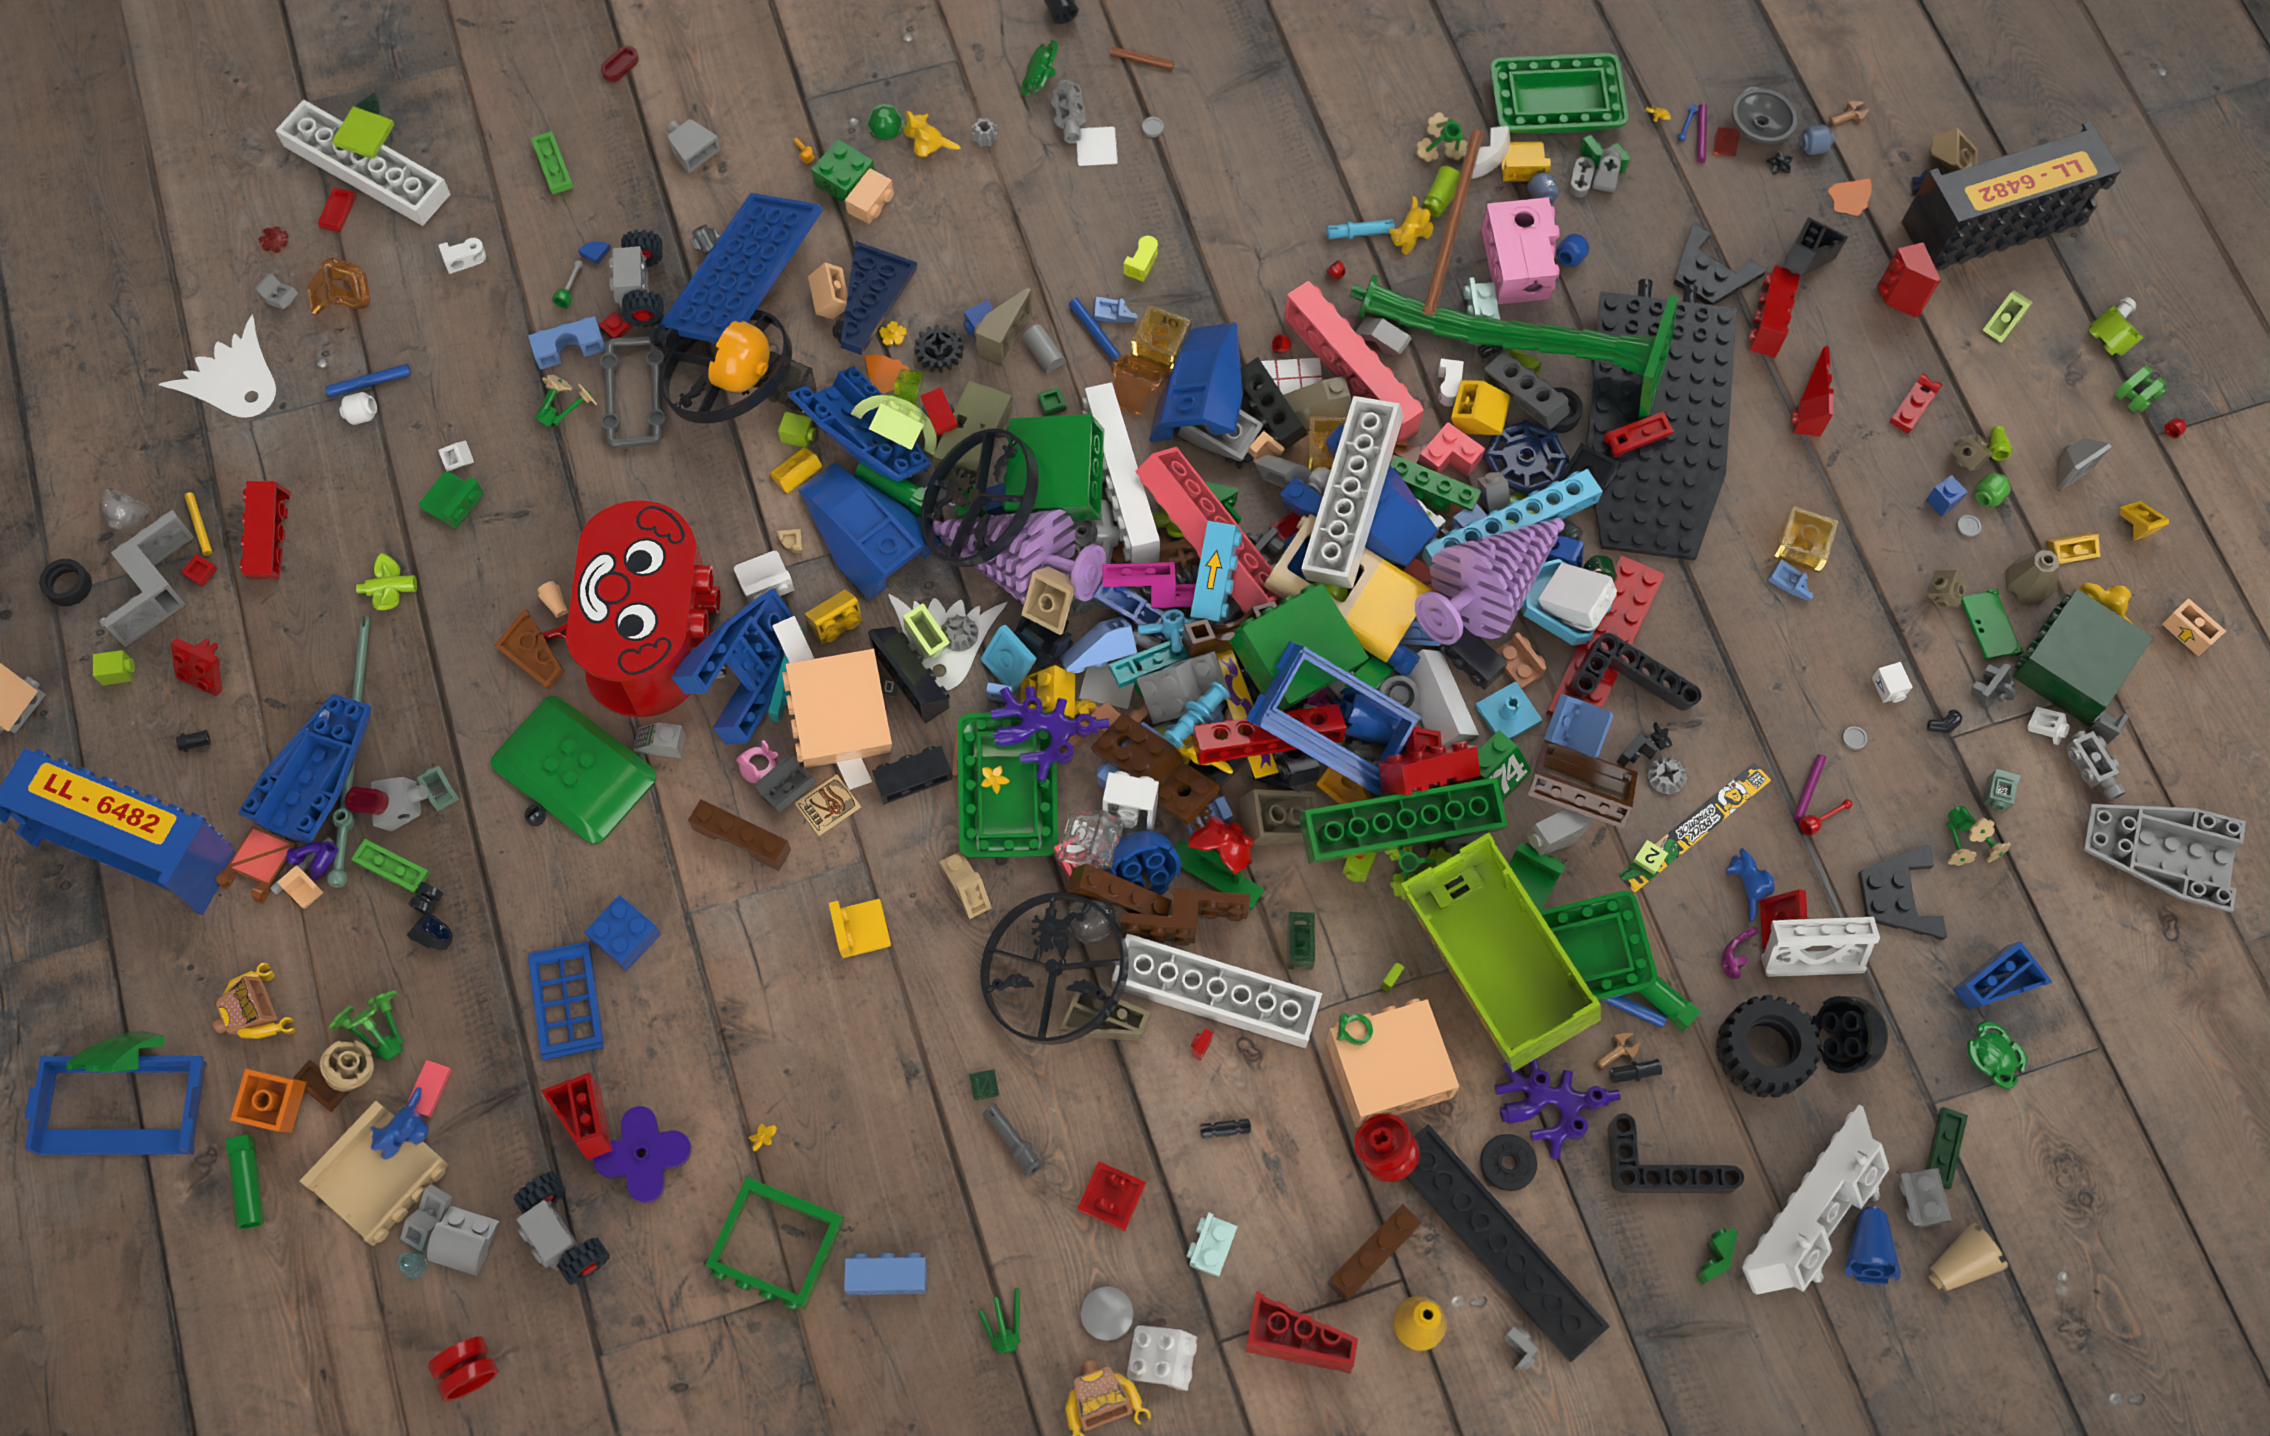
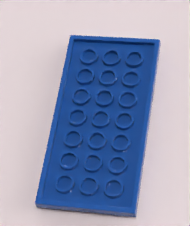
M750 193L660 324L665 325L667 330L669 328L677 329L680 336L717 343L722 333L732 322L737 321L740 323L742 320L748 322L822 213L821 206L815 203Z

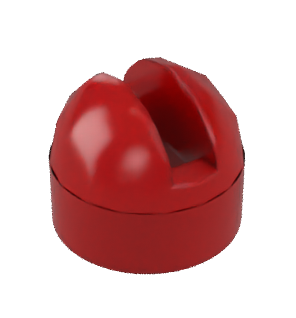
M1337 260L1326 272L1332 279L1338 280L1345 275L1346 270L1343 263Z
M1277 334L1272 341V350L1277 353H1287L1291 348L1290 339L1287 336Z
M2174 418L2165 424L2164 429L2171 438H2178L2185 432L2187 426L2183 419Z

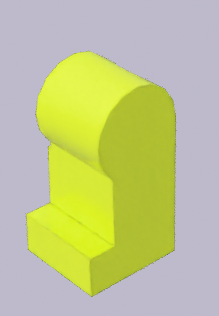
M1144 236L1139 240L1135 256L1133 258L1127 256L1124 261L1123 274L1142 282L1145 281L1158 254V242L1154 237Z

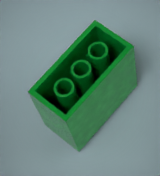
M1093 415L1009 418V427L1006 428V431L1011 432L1026 442L1037 460L1039 484L1031 513L1060 509L1066 511L1063 515L1071 516L1072 521L1101 520L1105 429ZM1007 438L1008 445H1011V438ZM1017 443V445L1013 446L1018 451L1017 455L1014 458H1009L1007 472H1004L1003 476L1004 485L1006 486L1005 495H1023L1027 476L1026 461L1023 451ZM1002 502L1005 511L1013 514L1017 512L1021 502Z
M1323 583L1316 587L1310 584L1303 588L1295 597L1291 595L1282 600L1281 604L1277 607L1271 606L1261 612L1257 618L1254 619L1252 617L1240 624L1239 628L1233 631L1235 635L1229 640L1253 682L1263 695L1267 692L1279 670L1275 666L1289 641L1308 648L1348 673H1351L1369 659ZM1304 659L1277 709L1283 712L1338 679Z

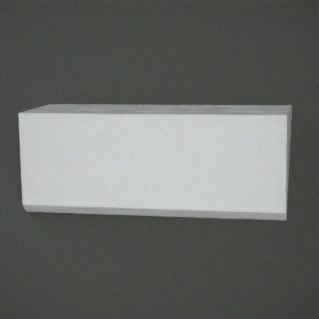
M1423 649L1417 654L1421 658L1407 677L1413 680L1420 693L1421 706L1418 715L1422 717L1420 721L1423 728L1440 731L1442 746L1446 748L1452 746L1454 742L1468 741L1479 737L1444 655L1440 651Z

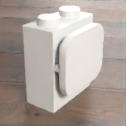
M1561 563L1538 600L1545 614L1561 618L1565 625L1590 631L1595 629L1603 619L1616 597L1617 590L1610 576Z

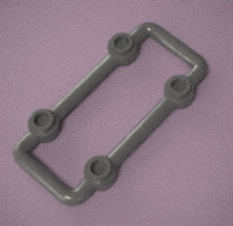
M649 336L610 339L605 344V354L600 357V365L603 371H605L606 414L601 417L600 423L606 432V441L612 447L656 444L660 441L662 429L667 423L666 416L661 410L660 369L663 367L665 358L663 352L660 351V346L651 344ZM651 345V350L646 354V362L651 368L652 410L647 414V421L652 428V436L615 438V433L619 430L621 424L618 416L615 414L614 373L618 370L620 364L617 356L614 354V348Z

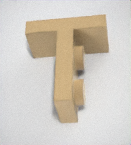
M961 852L940 861V865L959 896L969 919L992 908L978 872H974L968 860Z

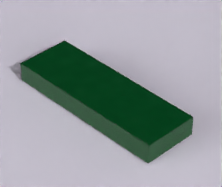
M1942 1107L1939 1110L1926 1170L1939 1169L1943 1188L1949 1190L1952 1188L1968 1115Z

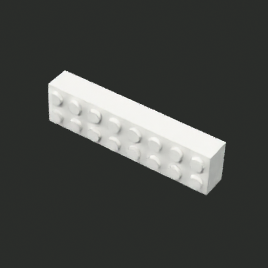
M305 100L275 130L285 148L422 226L425 225L451 195L443 178L385 145H382L374 159L334 146L332 140L343 122Z
M1112 382L1085 388V398H1082L1084 409L1082 415L1092 414L1105 429L1102 482L1106 483L1105 493L1107 501L1112 503L1113 521L1118 523L1119 541L1124 543L1123 555L1125 561H1130V563H1159L1160 539L1144 486L1140 481V477L1135 472L1138 469Z
M1353 396L1301 567L1306 580L1353 589L1404 417L1399 403Z
M1127 933L1125 942L1129 956V969L1123 992L1306 1049L1322 993ZM1116 965L1112 978V989L1115 988L1120 965Z

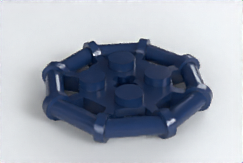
M1523 420L1521 423L1504 427L1502 435H1493L1482 457L1486 461L1491 473L1500 472L1508 481L1509 488L1522 493L1523 496H1528L1536 490H1544L1551 483L1559 481L1566 464L1570 462L1569 455L1565 453L1557 437L1558 433L1555 430L1549 431L1532 424L1529 420ZM1519 432H1522V433H1523V434H1521V435H1517V436H1514V437H1510V436H1509V435H1513V434H1516V433H1519ZM1529 432L1543 437V439L1539 437L1538 440L1532 438L1533 435L1529 434ZM1500 441H1503L1506 444L1503 451H1496ZM1548 443L1551 444L1555 453L1550 452L1547 446ZM1522 453L1532 457L1530 460H1525L1522 458ZM1495 459L1502 460L1505 466L1502 472ZM1549 462H1556L1553 472H1549L1547 470ZM1511 474L1515 479H1523V484L1513 479H1510L1507 476ZM1542 476L1545 479L1529 484V479Z

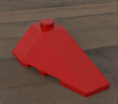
M1824 346L1821 350L1795 411L1791 412L1790 424H1793V434L1821 437L1834 414V390L1830 388L1832 374H1828L1831 365L1829 346Z

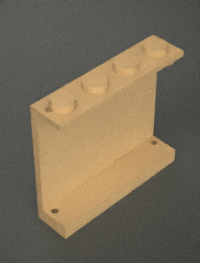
M375 1101L300 1180L306 1188L320 1197L364 1238L363 1240L372 1246L382 1242L388 1236V1230L395 1223L402 1221L406 1217L410 1206L422 1199L424 1189L433 1182L440 1180L449 1166L446 1161L424 1142L413 1144L412 1142L405 1141L400 1146L397 1154L389 1159L382 1158V1150L373 1151L371 1149L373 1134L371 1126L381 1129L394 1117L378 1101Z

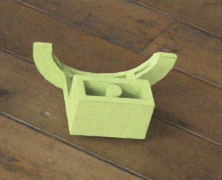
M877 395L862 400L851 412V415L861 419L867 411L879 407L869 429L911 450L922 429L925 437L923 450L934 455L937 447V437L928 416L909 401L895 396Z

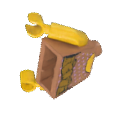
M260 963L257 966L256 972L249 971L229 981L223 996L216 1003L220 1017L213 1021V1027L218 1033L222 1034L227 1031L229 1034L239 1035L241 1038L248 1039L274 1036L279 1031H282L285 1035L295 1033V1028L284 1029L285 1024L294 1022L289 1017L281 1019L279 1024L274 1023L278 1019L262 982L271 981L275 976L273 971L262 974L270 969L269 964Z
M1094 1360L1086 1361L1081 1365L1083 1376L1074 1380L1075 1388L1069 1392L1065 1407L1068 1426L1073 1432L1072 1436H1086L1081 1432V1427H1083L1084 1431L1130 1415L1132 1414V1408H1134L1133 1420L1136 1424L1141 1425L1137 1418L1140 1411H1143L1146 1418L1150 1420V1412L1142 1408V1400L1132 1381L1120 1373H1113L1110 1367L1098 1370Z

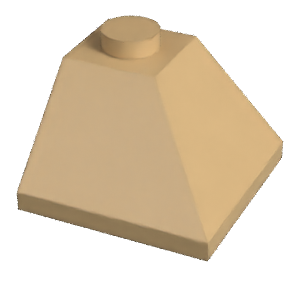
M1958 128L1933 136L1930 148L1931 155L1951 172L1978 164L1977 148Z
M1050 566L1033 571L1022 616L1059 635L1063 634L1074 594V588L1070 584L1069 576Z

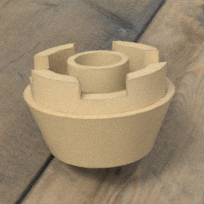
M337 1041L323 1053L320 1060V1069L325 1081L331 1088L345 1092L366 1083L373 1073L374 1063L370 1050L361 1042L340 1043V1041Z

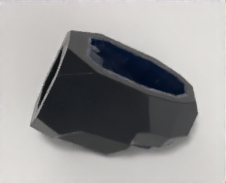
M426 912L407 933V936L412 941H416L426 948H433L438 951L446 950L453 939L452 931L448 925Z

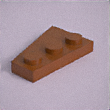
M524 609L494 646L550 690L564 673V669L527 609Z

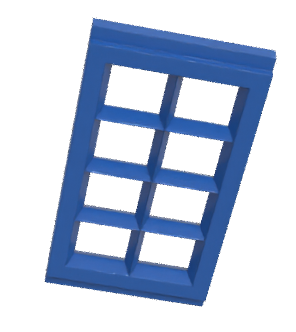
M587 941L528 953L542 1061L604 1049L590 942ZM582 957L584 973L565 976L563 961ZM558 962L560 977L541 981L539 966ZM585 978L587 994L568 997L566 982ZM561 983L563 998L544 1002L542 987ZM588 999L590 1015L571 1018L569 1003ZM564 1004L566 1020L547 1023L545 1008ZM591 1020L593 1036L574 1040L572 1024ZM567 1025L569 1041L550 1045L548 1029Z

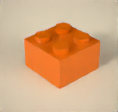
M245 1069L230 1120L277 1132L292 1133L307 1082L259 1070Z

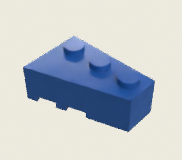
M2019 941L2005 946L1954 987L1953 991L1969 1010L2052 983V980L2022 942Z

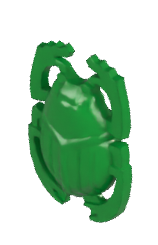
M1050 40L1051 43L1048 44V47H1045V44H1041L1033 53L1027 66V77H1024L1022 82V96H1029V91L1033 86H1036L1033 92H1038L1044 86L1047 79L1056 75L1055 69L1051 67L1058 49L1056 41Z
M1989 1021L1981 1022L1976 1026L1978 1030L1977 1040H1968L1967 1051L1969 1058L1979 1071L1984 1072L1987 1076H1991L1994 1083L2006 1090H2011L2019 1082L2018 1078L2013 1079L2015 1069L2020 1066L2019 1071L2024 1072L2028 1057L2018 1043L2011 1041L2012 1039L2001 1026ZM1994 1029L1998 1031L1999 1034L1996 1032H1986V1030ZM2014 1051H2016V1053L2018 1054L2019 1060L2017 1059ZM2000 1076H2008L2009 1079L2007 1081L2001 1080Z

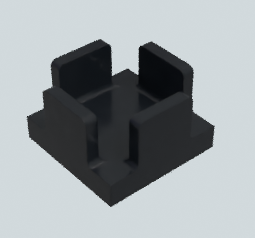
M1022 616L1016 630L1013 632L1037 658L1034 663L1043 670L1062 656L1073 644V641L1070 639L1071 634L1065 633L1069 625L1068 620H1066L1063 634L1059 635Z

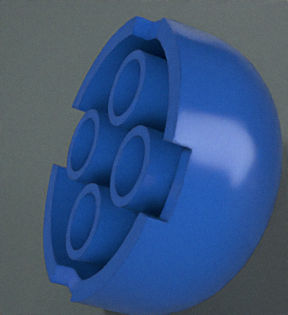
M1137 830L1120 837L1110 847L1105 858L1104 871L1143 888L1146 887V883L1141 873L1145 872L1153 885L1147 890L1161 895L1169 889L1168 884L1174 877L1179 876L1181 860L1173 844L1164 835L1151 830Z

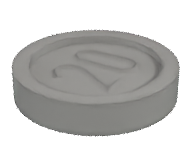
M1148 117L1142 123V131L1148 137H1158L1163 132L1164 124L1157 117Z
M1965 515L1957 522V530L1962 536L1973 538L1981 531V523L1976 517Z
M1857 726L1847 728L1842 735L1844 745L1851 750L1862 749L1868 740L1866 732Z

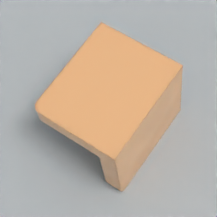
M1263 431L1249 446L1247 453L1251 454L1255 463L1262 456L1269 454L1281 458L1285 448Z
M297 865L277 882L303 909L307 908L324 893Z

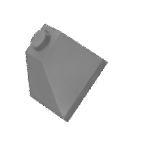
M2083 438L2077 443L2072 441L2062 449L2064 453L2058 460L2057 489L2062 491L2092 471L2112 446L2109 443Z

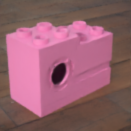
M1549 197L1490 203L1486 206L1481 225V234L1491 281L1495 285L1498 305L1550 299L1552 290H1555L1556 278H1559V266L1554 262L1555 242L1559 238V227L1555 225L1554 206L1550 205Z

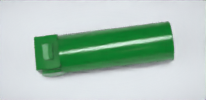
M862 463L858 464L855 476L908 507L910 511L921 518L925 488L922 486L919 488L906 479L901 481L889 479L869 469Z
M1657 975L1658 979L1653 987L1638 992L1667 1016L1677 1028L1684 1032L1701 1011Z
M249 1134L225 1139L229 1158L236 1228L250 1229L259 1227L264 1224L255 1138Z

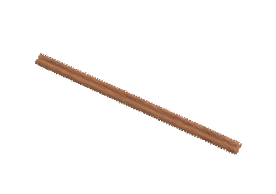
M1472 130L1473 132H1471L1454 200L1439 249L1437 263L1429 286V293H1427V300L1423 309L1424 315L1434 316V313H1436L1444 276H1446V269H1448V262L1451 258L1450 253H1452L1460 224V217H1462V210L1481 146L1482 135H1484L1482 130Z

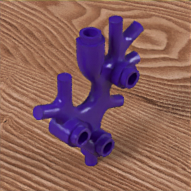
M1033 686L1025 688L1026 699L1022 703L1014 698L1008 687L1001 689L1000 693L1006 702V706L1004 708L990 709L992 719L1019 716L1022 720L1019 725L999 727L998 730L993 731L995 745H1000V747L1020 744L1029 739L1038 730L1049 732L1051 744L1046 750L1020 754L1021 764L1030 762L1039 764L1036 780L1045 782L1051 764L1054 762L1068 764L1073 759V746L1068 742L1071 736L1077 734L1080 737L1086 738L1091 736L1092 733H1098V729L1110 728L1108 718L1096 720V717H1092L1089 714H1081L1076 719H1068L1064 714L1067 700L1058 698L1052 713H1042V702L1036 697L1035 687ZM1031 704L1037 706L1035 709L1028 708ZM1087 722L1089 725L1087 727L1081 726V723ZM1066 749L1068 752L1061 754L1059 750Z
M1538 1059L1528 1063L1530 1069L1528 1076L1521 1075L1518 1070L1512 1072L1508 1064L1504 1063L1502 1067L1509 1075L1510 1081L1494 1085L1496 1095L1525 1091L1528 1094V1098L1524 1101L1504 1104V1107H1500V1117L1503 1123L1512 1124L1527 1121L1536 1116L1548 1104L1557 1106L1561 1112L1560 1122L1556 1126L1530 1131L1532 1141L1542 1139L1551 1141L1549 1156L1551 1159H1560L1562 1144L1567 1138L1578 1140L1587 1132L1588 1123L1585 1118L1579 1116L1581 1110L1587 1108L1588 1110L1596 1111L1601 1106L1609 1105L1610 1101L1621 1099L1619 1090L1607 1091L1599 1086H1592L1586 1092L1575 1091L1571 1087L1573 1072L1569 1070H1563L1562 1080L1557 1087H1550V1076L1546 1071L1540 1070ZM1536 1078L1542 1079L1543 1083H1538ZM1592 1094H1596L1599 1100L1594 1099ZM1573 1124H1578L1580 1126V1130L1576 1129Z

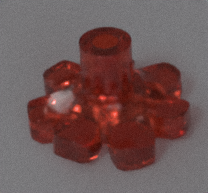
M275 226L273 229L265 228L263 230L265 236L259 237V243L262 245L263 250L270 251L272 248L274 253L281 251L279 246L286 247L288 244L286 239L289 238L287 232L281 231L279 226Z

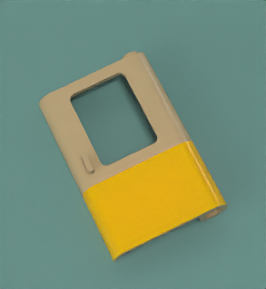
M1312 514L1308 517L1305 515L1302 517L1297 525V528L1300 530L1263 585L1283 599L1291 595L1295 597L1303 588L1310 585V583L1289 571L1287 566L1306 537L1312 534L1317 518ZM1364 548L1359 565L1363 569V574L1344 602H1339L1333 597L1331 598L1362 648L1387 663L1416 617L1415 601L1418 596L1432 591V589L1372 551Z

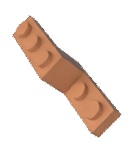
M1106 701L1102 706L1097 705L1089 715L1096 717V720L1108 718L1109 726H1111L1121 714ZM1145 702L1143 707L1139 710L1135 709L1129 714L1130 718L1140 724L1142 722L1147 724L1152 720ZM1087 722L1081 723V726L1087 727L1089 725ZM1108 728L1098 729L1097 734L1101 737ZM1095 733L1086 738L1080 737L1077 734L1071 736L1068 742L1073 746V753ZM1066 749L1059 750L1061 754L1068 752Z

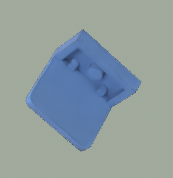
M1561 694L1544 739L1574 749L1589 757L1597 758L1612 722L1613 713L1580 699Z

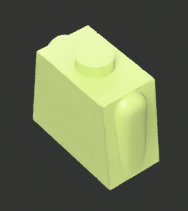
M921 604L903 616L904 629L925 660L929 657L936 658L941 655L943 648L950 642L925 605Z

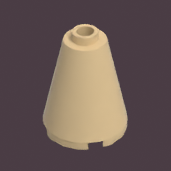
M1976 1222L1971 1223L1929 1268L1931 1275L1928 1277L1938 1290L1943 1288L1945 1291L2003 1271L2008 1267L2007 1261L2001 1263L1998 1258L2003 1254L1984 1229L1979 1232L1976 1230L1978 1226Z

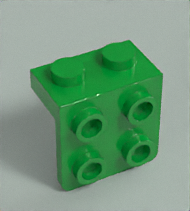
M444 472L419 502V507L450 527L457 529L484 495V492L478 481L472 477L464 481L450 472Z
M1522 842L1518 845L1509 863L1510 868L1538 911H1541L1565 865L1552 855H1539L1531 844H1524Z

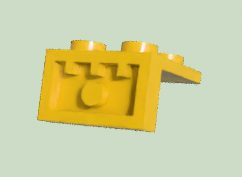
M1510 142L1509 150L1501 162L1502 181H1530L1531 177L1537 173L1545 172L1548 174L1551 164L1550 158H1545L1543 142Z
M880 899L843 908L840 907L839 901L829 903L842 959L891 946Z

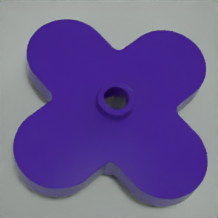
M636 1106L624 1114L621 1121L622 1138L611 1141L613 1151L593 1158V1163L598 1173L605 1178L626 1177L629 1194L636 1201L647 1204L656 1201L662 1195L665 1188L664 1172L666 1169L680 1167L689 1160L692 1153V1145L688 1137L680 1131L660 1133L655 1114L647 1107ZM643 1150H646V1155L642 1158H639V1153Z

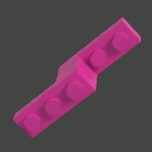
M1174 562L1102 564L1103 587L1150 586L1151 608L1192 607L1196 584L1175 585Z

